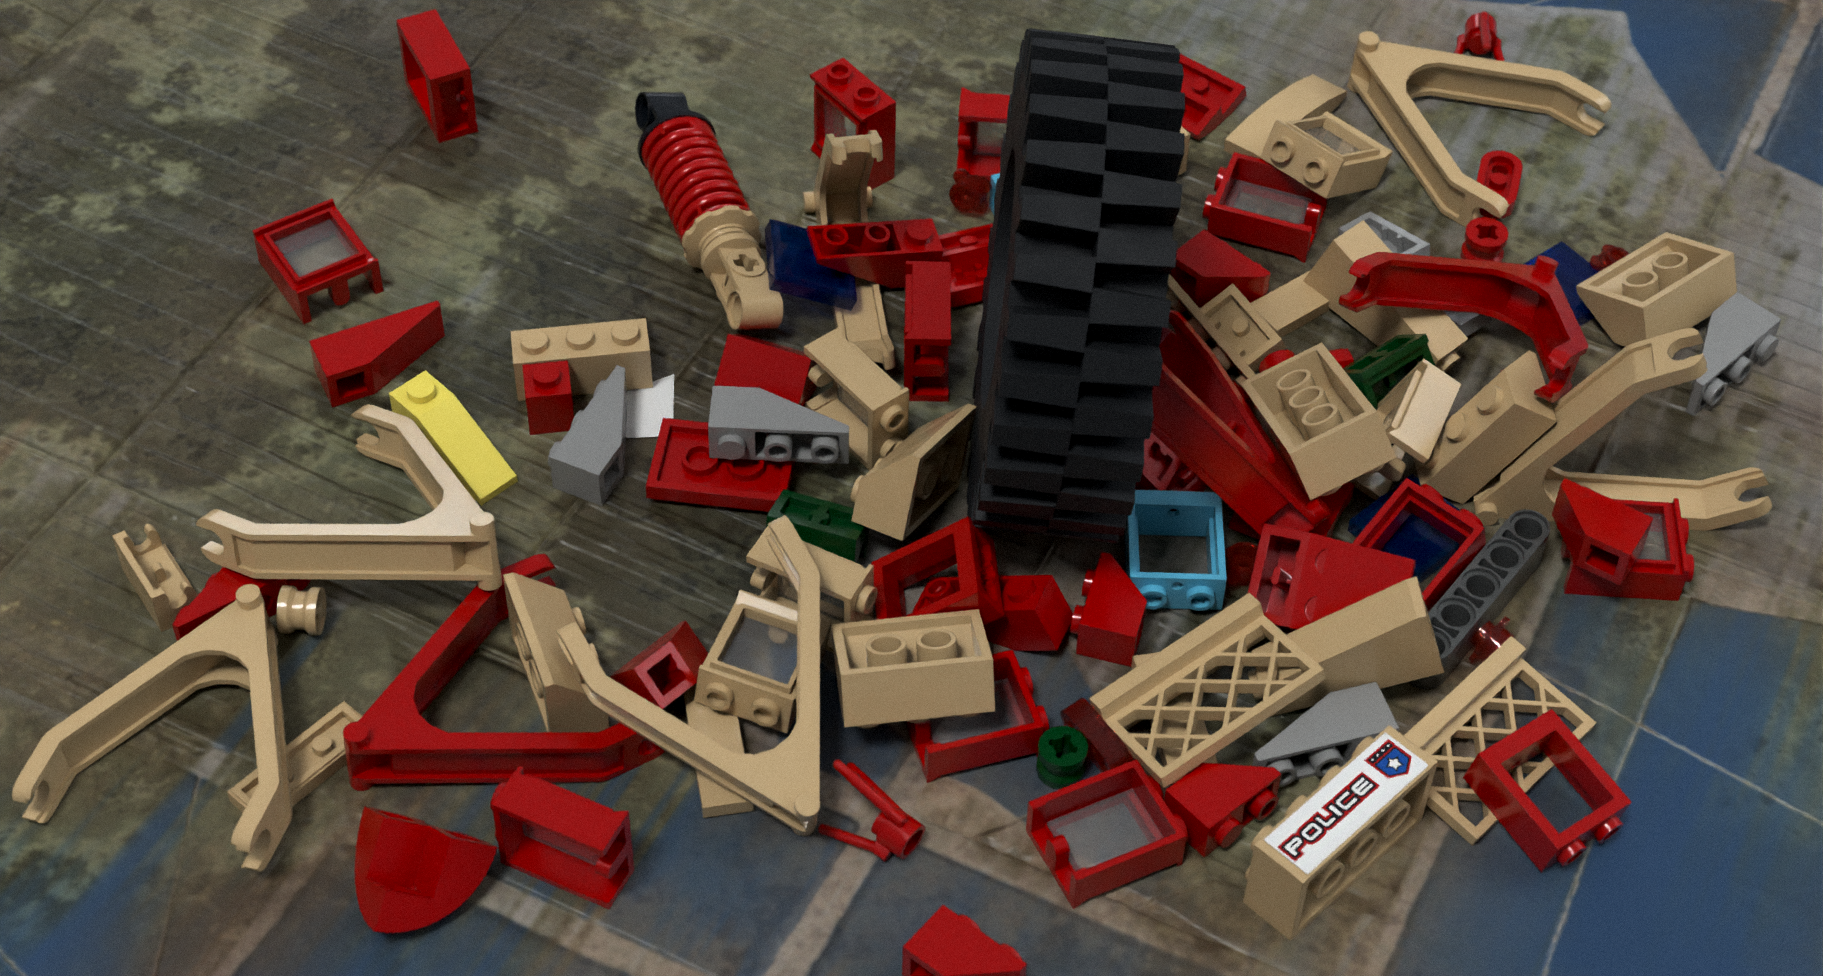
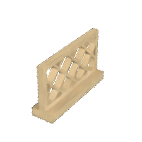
M1248 593L1090 697L1089 700L1099 731L1109 741L1115 738L1165 788L1324 681L1326 675L1324 669L1263 614L1261 603ZM1266 637L1273 643L1271 653L1246 652V650ZM1222 666H1234L1231 679H1206L1207 676ZM1243 666H1269L1267 679L1241 680ZM1278 667H1300L1304 671L1303 674L1294 680H1276ZM1182 693H1194L1191 706H1166L1168 702ZM1203 693H1229L1226 707H1201ZM1238 693L1264 694L1263 701L1254 707H1236ZM1143 719H1153L1150 734L1129 733L1127 731ZM1163 720H1188L1186 733L1160 734ZM1198 720L1223 721L1222 728L1214 734L1195 735ZM1157 748H1182L1181 756L1165 767L1155 759Z
M1512 636L1404 735L1438 761L1436 767L1444 769L1446 787L1431 786L1426 805L1472 846L1498 820L1473 789L1456 788L1454 768L1468 769L1475 758L1452 756V738L1474 739L1475 754L1477 756L1478 753L1485 750L1484 740L1500 741L1517 730L1514 712L1537 713L1539 717L1553 709L1557 715H1563L1577 727L1572 733L1579 741L1597 723L1521 658L1526 648ZM1519 677L1534 690L1535 701L1512 699L1511 683ZM1501 693L1502 698H1496ZM1483 709L1504 711L1506 729L1484 728L1482 726L1481 711ZM1470 721L1472 722V727L1466 726ZM1439 750H1441L1442 755H1435ZM1544 752V760L1542 762L1526 761L1510 771L1512 772V778L1526 794L1555 766ZM1523 773L1529 774V775L1523 780ZM1458 800L1481 801L1484 819L1476 826L1473 825L1459 812Z

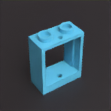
M1135 490V503L1131 515H1127L1126 529L1124 531L1125 573L1147 600L1146 609L1222 610L1227 581L1222 499L1215 492ZM1139 535L1206 537L1208 574L1140 572Z

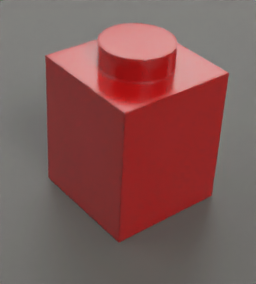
M568 360L522 365L530 435L569 431L574 418Z

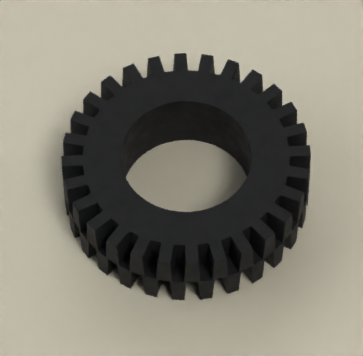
M1031 28L1025 31L1024 40H1022L1020 46L1019 62L1016 63L1013 93L1010 94L1006 133L1003 135L1001 148L1000 178H997L995 189L994 221L989 235L987 277L984 278L982 301H984L976 350L979 353L974 375L972 398L974 399V406H977L969 439L971 444L967 466V477H969L967 516L971 518L972 524L977 528L1112 543L1118 542L1119 535H1123L1126 529L1127 515H1131L1135 503L1136 482L1140 483L1144 468V439H1150L1154 419L1152 390L1153 386H1159L1163 365L1160 340L1162 327L1168 328L1171 301L1166 298L1168 277L1176 264L1178 241L1172 240L1173 226L1181 208L1182 184L1176 183L1184 156L1185 133H1180L1185 112V93H1181L1184 77L1183 64H1179L1180 52L1178 48H1175V45Z

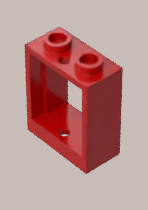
M433 9L396 20L406 85L437 141L442 143L478 132L470 67L437 10Z
M1406 478L1352 544L1380 551L1411 513L1459 543L1461 546L1422 592L1427 611L1429 612L1486 545L1485 528L1481 520L1472 512L1466 509L1458 511L1445 503L1442 495L1433 487L1427 484L1419 486Z
M967 516L871 562L874 565L873 587L878 589L875 601L876 619L979 609L984 626L1003 617L994 540L983 529L975 527L972 524L971 518ZM957 564L960 591L906 615L904 588Z
M1553 709L1478 753L1463 776V779L1541 872L1556 862H1559L1563 867L1569 865L1586 851L1587 847L1585 844L1594 838L1599 843H1602L1612 837L1624 825L1619 818L1632 803ZM1541 752L1547 755L1593 810L1592 813L1558 833L1509 774L1510 771Z

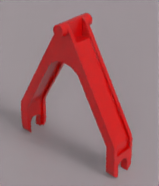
M1376 252L1362 257L1353 263L1348 273L1357 277L1356 282L1348 294L1339 297L1340 306L1356 313L1374 305L1472 312L1508 323L1532 338L1550 380L1548 384L1534 390V395L1551 403L1556 402L1571 390L1573 385L1570 380L1580 356L1586 353L1589 346L1555 275L1559 263L1552 258L1541 255L1537 257L1535 265Z
M1170 310L1169 323L1176 330V340L1170 347L1160 346L1163 365L1159 386H1153L1152 390L1154 419L1151 432L1260 536L1263 524L1305 532L1312 531L1331 515L1330 509L1319 497L1311 501L1309 500L1215 354L1179 312ZM1230 420H1234L1237 423L1233 431L1226 425Z
M546 554L533 555L502 568V585L496 590L485 591L480 589L477 584L358 722L349 723L343 729L349 783L357 791H366L374 784L501 783L503 781L507 782L518 766L523 767L525 776L533 775L547 782H603L659 757L665 750L649 740L643 741L644 737L621 723L600 732H446L431 726L421 716L498 623L509 618L503 575L513 572L532 578L555 569L556 567ZM550 576L537 580L556 587Z

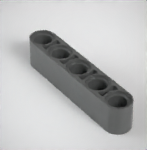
M1527 509L1516 511L1510 515L1428 612L1444 673L1409 681V684L1425 690L1440 686L1539 567L1551 530L1550 523L1544 515Z

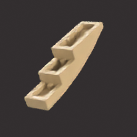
M1314 74L1305 77L1271 97L1250 114L1225 138L1224 151L1231 155L1236 152L1260 158L1276 120L1286 124V122L1319 117L1326 111L1332 113L1346 98L1347 91Z

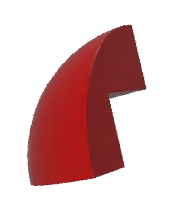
M364 806L356 843L355 887L358 905L365 922L374 932L400 933L426 927L441 920L461 906L477 889L487 874L498 847L459 831L441 829L425 824L420 819Z

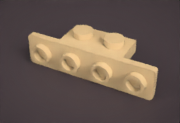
M1169 274L1166 298L1171 301V307L1180 314L1184 311L1187 312L1192 318L1188 323L1205 342L1210 339L1215 345V348L1211 351L1215 354L1225 371L1227 372L1233 367L1240 376L1235 379L1238 385L1241 386V382L1256 375L1254 372L1259 369L1261 361L1272 352L1287 348L1279 335L1233 283L1199 309Z

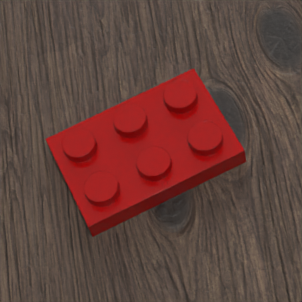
M663 418L646 482V498L769 512L783 489L790 491L795 462L710 458L708 422Z

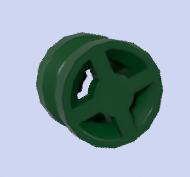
M1056 726L1046 730L1039 738L1036 763L1038 778L1052 789H1062L1082 781L1085 777L1088 743L1085 736L1080 731L1068 726ZM1062 753L1061 757H1056V754Z

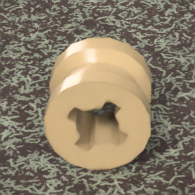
M283 585L279 591L276 609L278 631L282 634H291L298 629L305 630L309 635H321L326 619L327 602L325 589L323 587H311L308 591H298L293 585Z

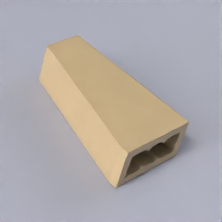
M1364 220L1334 239L1303 281L1330 301V309L1377 346L1382 345L1396 335L1426 334L1429 340L1427 345L1435 366L1443 372H1447L1461 359L1457 351L1468 338L1443 310L1374 305L1356 313L1339 305V297L1348 294L1356 282L1357 277L1348 273L1353 263L1362 257L1376 252H1392Z
M1418 578L1406 579L1286 634L1324 669L1326 679L1272 716L1314 706L1333 691L1377 682L1379 688L1382 689L1444 673L1434 630ZM1269 642L1252 650V653H1271L1273 643ZM1255 666L1256 670L1248 672L1249 680H1266L1269 666ZM1278 667L1276 680H1294L1303 674L1304 671L1300 667ZM1253 694L1255 700L1263 699L1264 694Z

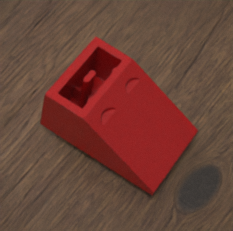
M1263 524L1248 593L1261 603L1263 614L1282 632L1291 633L1399 582L1413 578L1416 560L1310 532Z

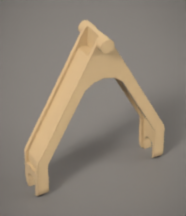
M1370 31L1362 32L1359 35L1348 80V89L1354 93H1359L1438 210L1465 228L1471 220L1482 217L1479 208H1483L1496 217L1501 218L1507 212L1508 202L1498 193L1462 173L1412 101L1413 98L1431 95L1548 114L1587 136L1596 135L1604 127L1605 123L1588 115L1583 105L1589 104L1604 114L1611 108L1610 99L1605 94L1560 70L1379 41L1377 34Z
M869 130L867 135L843 137L826 134L814 191L803 192L804 212H815L817 226L868 222L867 208L873 206L871 186H867L874 158H876L877 162L883 160L882 139L876 130ZM825 266L836 328L841 326L843 337L847 341L851 340L873 362L882 363L885 370L894 368V346L888 335L879 284Z
M1684 328L1627 345L1555 402L1552 407L1557 422L1473 495L1474 512L1483 523V526L1493 525L1499 518L1508 519L1514 512L1523 509L1537 511L1544 515L1548 521H1554L1552 512L1560 484L1564 478L1590 488L1610 499L1672 503L1674 498H1679L1681 518L1688 519L1689 530H1713L1759 518L1767 514L1772 508L1769 496L1748 502L1739 501V497L1744 491L1769 485L1763 471L1755 467L1733 471L1704 480L1566 472L1553 466L1644 394L1689 382L1704 375L1708 369L1703 353L1684 360L1672 359L1674 354L1680 349L1704 343L1699 331L1694 328Z
M370 404L362 406L350 416L370 423L378 432L379 438L364 433L356 439L358 444L355 447L367 457L403 469L433 510L432 512L419 519L401 524H257L225 511L213 509L196 522V526L216 533L223 543L221 545L210 541L201 547L205 557L215 564L251 578L477 581L478 587L485 591L496 590L502 585L494 516L480 508L411 418Z
M786 515L768 523L771 531L770 535L766 536L797 592L796 724L790 736L774 749L757 754L732 752L606 676L575 621L556 630L560 637L557 641L586 697L595 708L788 825L795 834L808 836L814 832L817 824V815L820 810V573L799 534Z
M254 584L241 586L236 591V600L47 731L18 776L12 790V799L16 802L27 804L34 795L22 818L38 823H46L55 812L78 773L196 690L216 684L238 685L250 690L259 784L233 831L231 845H235L238 851L249 853L241 868L259 872L263 871L270 862L288 828L293 813L277 651L279 640L274 626L270 622L259 587Z

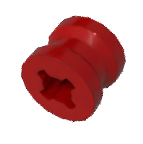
M1488 217L1471 220L1466 226L1465 241L1462 244L1460 253L1461 259L1502 262L1504 256L1503 248L1507 244L1509 235L1507 227L1502 222Z

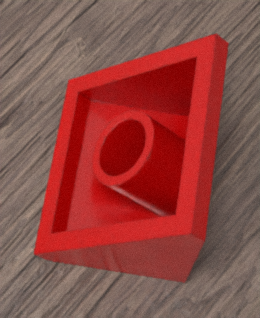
M728 334L714 386L758 387L805 407V402L810 400L817 387L808 378L809 371L817 363L800 350L749 335Z

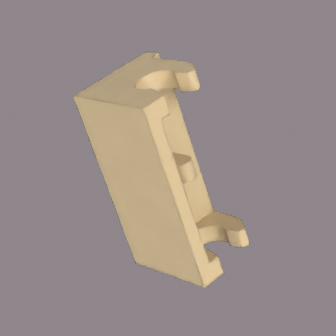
M146 524L144 532L147 538L139 545H134L125 530L112 535L122 570L161 632L172 628V624L179 611L184 606L189 605L198 595L167 546L162 544L159 533L153 525Z

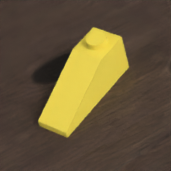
M426 370L389 393L392 412L409 417L416 423L470 495L481 506L518 482L515 472L457 397Z

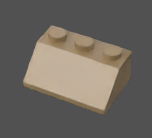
M1665 232L1576 285L1577 294L1612 341L1626 347L1641 340L1679 329L1691 328L1711 316L1712 312L1737 292L1734 253Z
M646 318L510 331L518 401L526 400L522 365L568 360L572 396L594 394L598 383L601 380H606L617 365L625 368L627 390L653 388Z
M1529 350L1507 366L1444 423L1429 460L1423 464L1414 458L1420 485L1427 484L1436 489L1443 497L1464 504L1557 422L1551 402L1534 395V390L1546 385L1536 353Z
M968 403L917 428L904 441L899 440L893 451L885 458L880 457L865 476L860 475L853 485L850 496L851 501L855 503L851 521L901 541L912 533L959 487L977 406Z
M513 572L504 574L511 635L546 731L600 732L609 728L608 715L595 708L589 702L557 641L560 637L556 630L573 621L578 624L583 635H586L585 622L580 608L570 607L565 591ZM589 643L593 653L595 654L599 662V658L594 644Z
M979 609L831 624L838 693L844 728L854 726L873 728L882 723L901 721L921 723L930 718L948 716L974 717L980 713L995 711L993 657Z

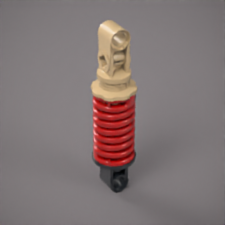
M640 92L635 103L636 123L643 132L638 142V156L654 182L656 191L659 193L660 199L685 252L683 254L685 259L692 267L701 268L706 278L712 282L732 329L778 328L783 318V301L780 292L775 288L769 276L765 262L761 258V249L759 247L762 236L759 230L760 222L750 210L748 202L744 199L743 192L739 188L733 171L729 167L721 147L718 145L712 123L704 115L690 111L686 97L682 92Z

